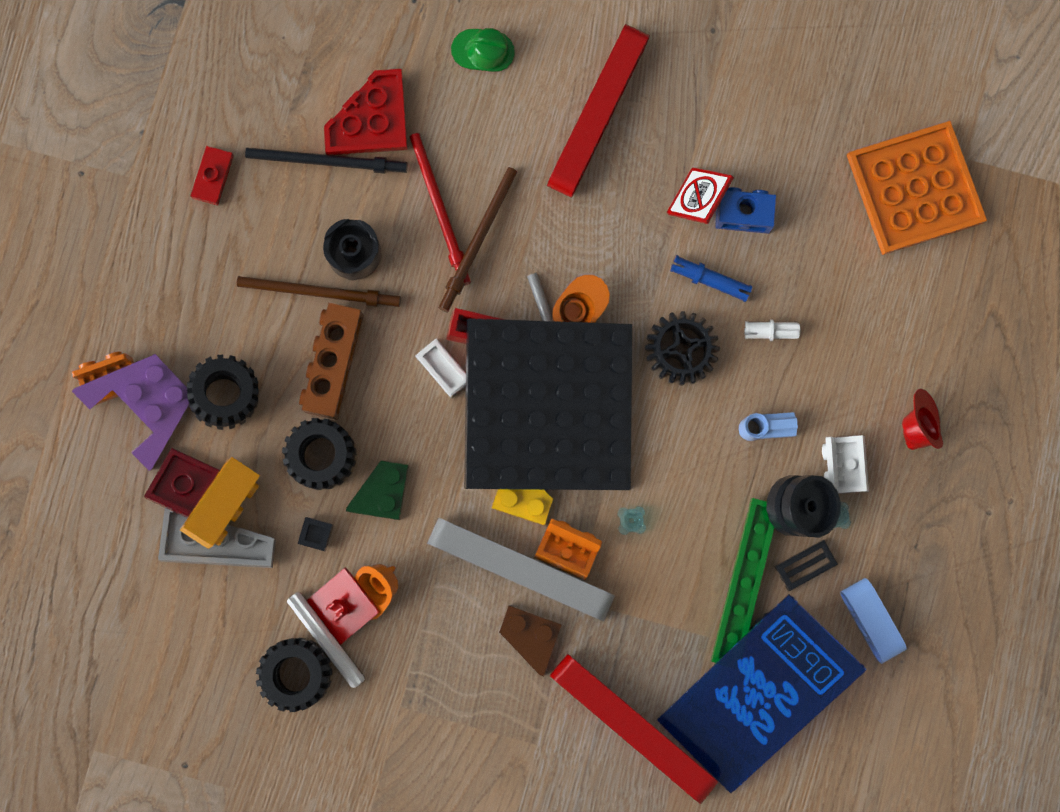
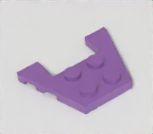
M156 354L72 390L89 410L113 390L153 431L147 439L131 452L149 471L155 465L189 405L187 387Z

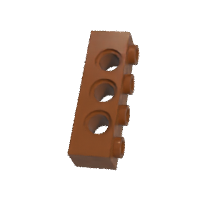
M329 302L327 310H322L319 325L322 326L321 334L315 337L313 343V352H316L314 362H309L306 371V378L309 379L307 389H302L299 399V405H302L301 410L305 413L338 420L364 317L361 310ZM343 329L344 335L340 340L333 341L330 339L333 330ZM328 355H336L337 363L333 367H325L324 359ZM323 381L330 382V390L326 394H318L317 387L319 383Z

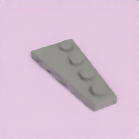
M165 508L158 556L160 562L273 568L276 543L274 538L227 525L225 530L228 531V534L219 546L214 544L213 547L207 549L180 531L187 520L186 517Z

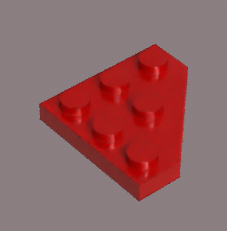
M402 69L375 70L367 78L368 81L360 90H356L343 104V108L324 125L326 155L407 150Z

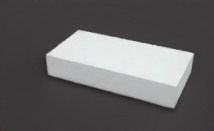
M434 339L415 355L450 398L466 386V372L437 339Z

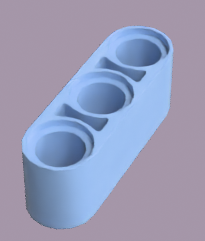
M864 578L840 592L845 605L868 646L881 664L907 650L903 638L868 579Z

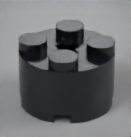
M342 219L334 223L325 234L323 244L324 256L333 271L339 276L355 281L369 276L378 267L382 258L381 246L376 233L366 222ZM352 246L357 251L352 253L351 251L349 252L348 248Z

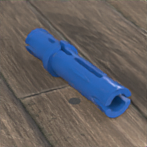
M676 255L673 262L682 265L683 268L673 264L670 272H675L692 279V283L697 284L700 282L743 300V302L747 301L749 295L740 292L739 289L747 293H751L752 290L751 285L705 268L703 263L698 265Z

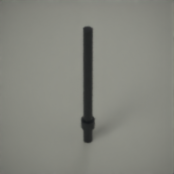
M246 148L245 157L248 159L373 170L374 173L385 174L386 171L407 173L408 168L407 162L389 161L386 157L367 159L258 148Z

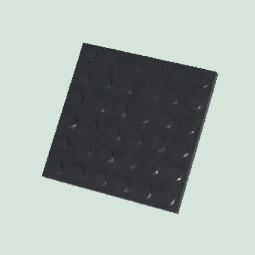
M467 319L464 489L631 490L632 324Z

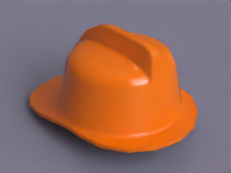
M595 275L577 277L568 285L556 301L552 312L553 321L595 323L609 303L610 293L607 285L601 278Z
M382 564L363 566L354 576L381 611L371 620H375L383 614L397 593L398 580L394 574L395 566L387 567Z

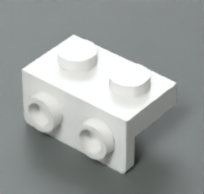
M865 436L826 437V444L822 445L823 459L827 460L828 471H825L824 478L832 482L838 494L869 492Z

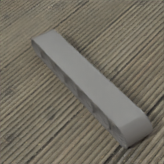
M441 518L437 519L427 542L429 545L603 622L615 598V595Z

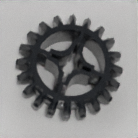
M681 311L677 320L676 315L672 312L669 314L670 322L666 318L661 317L659 320L661 327L654 324L651 329L655 334L647 335L646 339L654 344L645 346L646 351L653 352V354L646 357V360L649 362L656 361L651 367L652 371H656L658 368L662 369L658 376L660 379H663L666 373L670 375L668 379L669 384H673L676 377H679L678 383L680 386L685 384L686 377L691 385L695 384V374L699 379L703 380L706 377L703 370L709 373L712 372L714 368L710 363L718 361V357L711 354L720 351L719 346L711 345V343L718 340V336H709V333L714 329L713 326H708L705 329L703 327L706 322L705 318H702L699 323L695 322V313H692L689 319H686L685 311ZM680 328L693 331L700 339L688 338ZM672 330L673 345L661 350L662 336ZM680 343H683V346L687 345V347H690L685 354L675 350ZM703 347L702 361L693 368L691 363L693 361L692 352ZM664 358L677 359L684 369L671 366Z

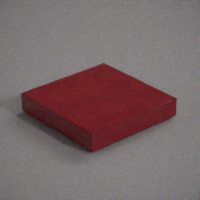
M171 448L144 497L188 518L220 470Z

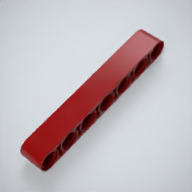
M627 24L624 25L557 161L547 187L571 198L573 197L650 38L649 34Z
M569 654L564 657L550 674V677L699 804L703 803L719 783L711 774Z

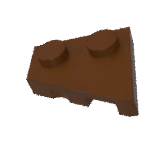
M508 606L499 633L539 675L544 677L562 624Z

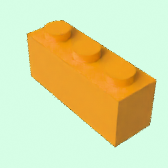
M229 458L180 531L207 549L213 547L214 544L219 546L228 534L225 527L229 521L235 522L244 508L240 505L246 497L250 499L258 489L259 485L256 481L260 475L235 458Z

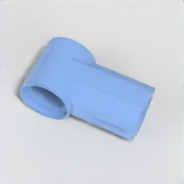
M794 412L777 414L754 413L740 422L738 430L743 439L754 441L757 439L796 437L798 425ZM749 421H754L758 424V434L750 432L748 428Z

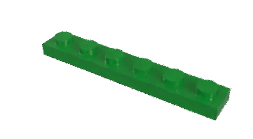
M751 498L710 660L711 662L739 669L737 660L740 658L742 660L774 531V526L771 524L767 513V501Z

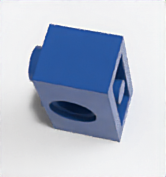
M729 187L717 207L715 229L769 234L774 227L776 195H771L765 190H754L750 193L742 192L740 188ZM739 205H748L752 213H742Z

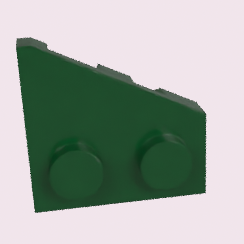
M380 461L348 504L346 512L400 520L409 465Z

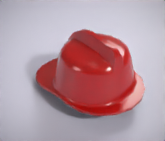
M918 389L914 394V409L902 420L906 445L910 450L925 448L931 445L936 449H940L943 447L938 408L932 396L926 390Z

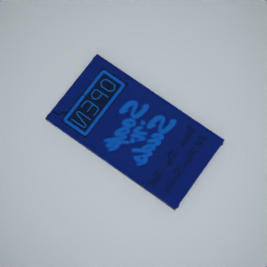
M788 594L661 714L657 721L727 791L732 793L866 671V668L809 614L793 596Z

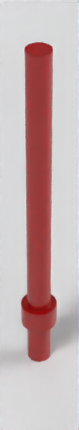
M414 133L409 138L450 253L448 258L451 267H455L457 271L464 257V252L459 249L420 134ZM468 273L463 281L465 286L471 283Z

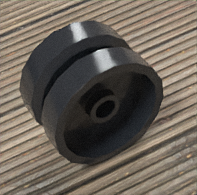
M785 476L780 478L771 487L767 497L769 520L774 528L785 536L820 538L831 532L840 516L841 501L838 491L832 482L823 476Z

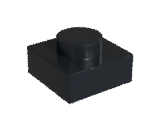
M305 517L297 544L326 552L334 525Z

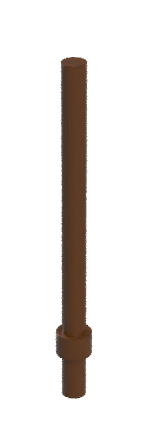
M507 168L454 277H450L445 287L447 291L438 307L440 310L448 313L456 296L461 294L465 286L463 281L517 174L514 168Z
M242 276L237 278V287L363 302L366 303V306L378 307V305L400 307L401 296L380 294V291L368 289L367 292Z

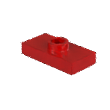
M206 146L190 195L192 199L219 205L234 157L232 152Z

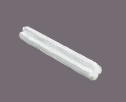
M299 592L293 594L287 600V603L352 688H356L365 680L364 676L302 594Z

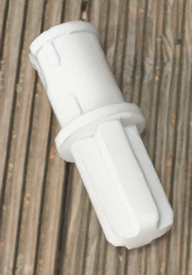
M770 319V322L745 321V339H769L773 341V339H797L800 336V324L797 322H774L773 319Z

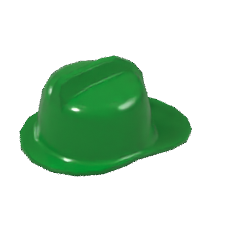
M494 28L466 29L454 38L451 45V55L455 62L461 67L472 70L500 72L508 68L515 56L512 41L505 34Z

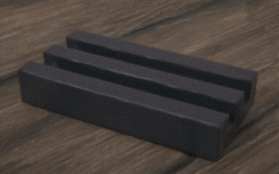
M821 540L774 567L779 572L781 580L784 581L787 591H791L833 568L838 563L825 540ZM820 548L824 551L796 568L785 572L784 568ZM826 557L828 558V563L793 582L790 581V577Z

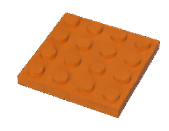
M951 121L857 149L846 155L882 255L971 228L987 221Z

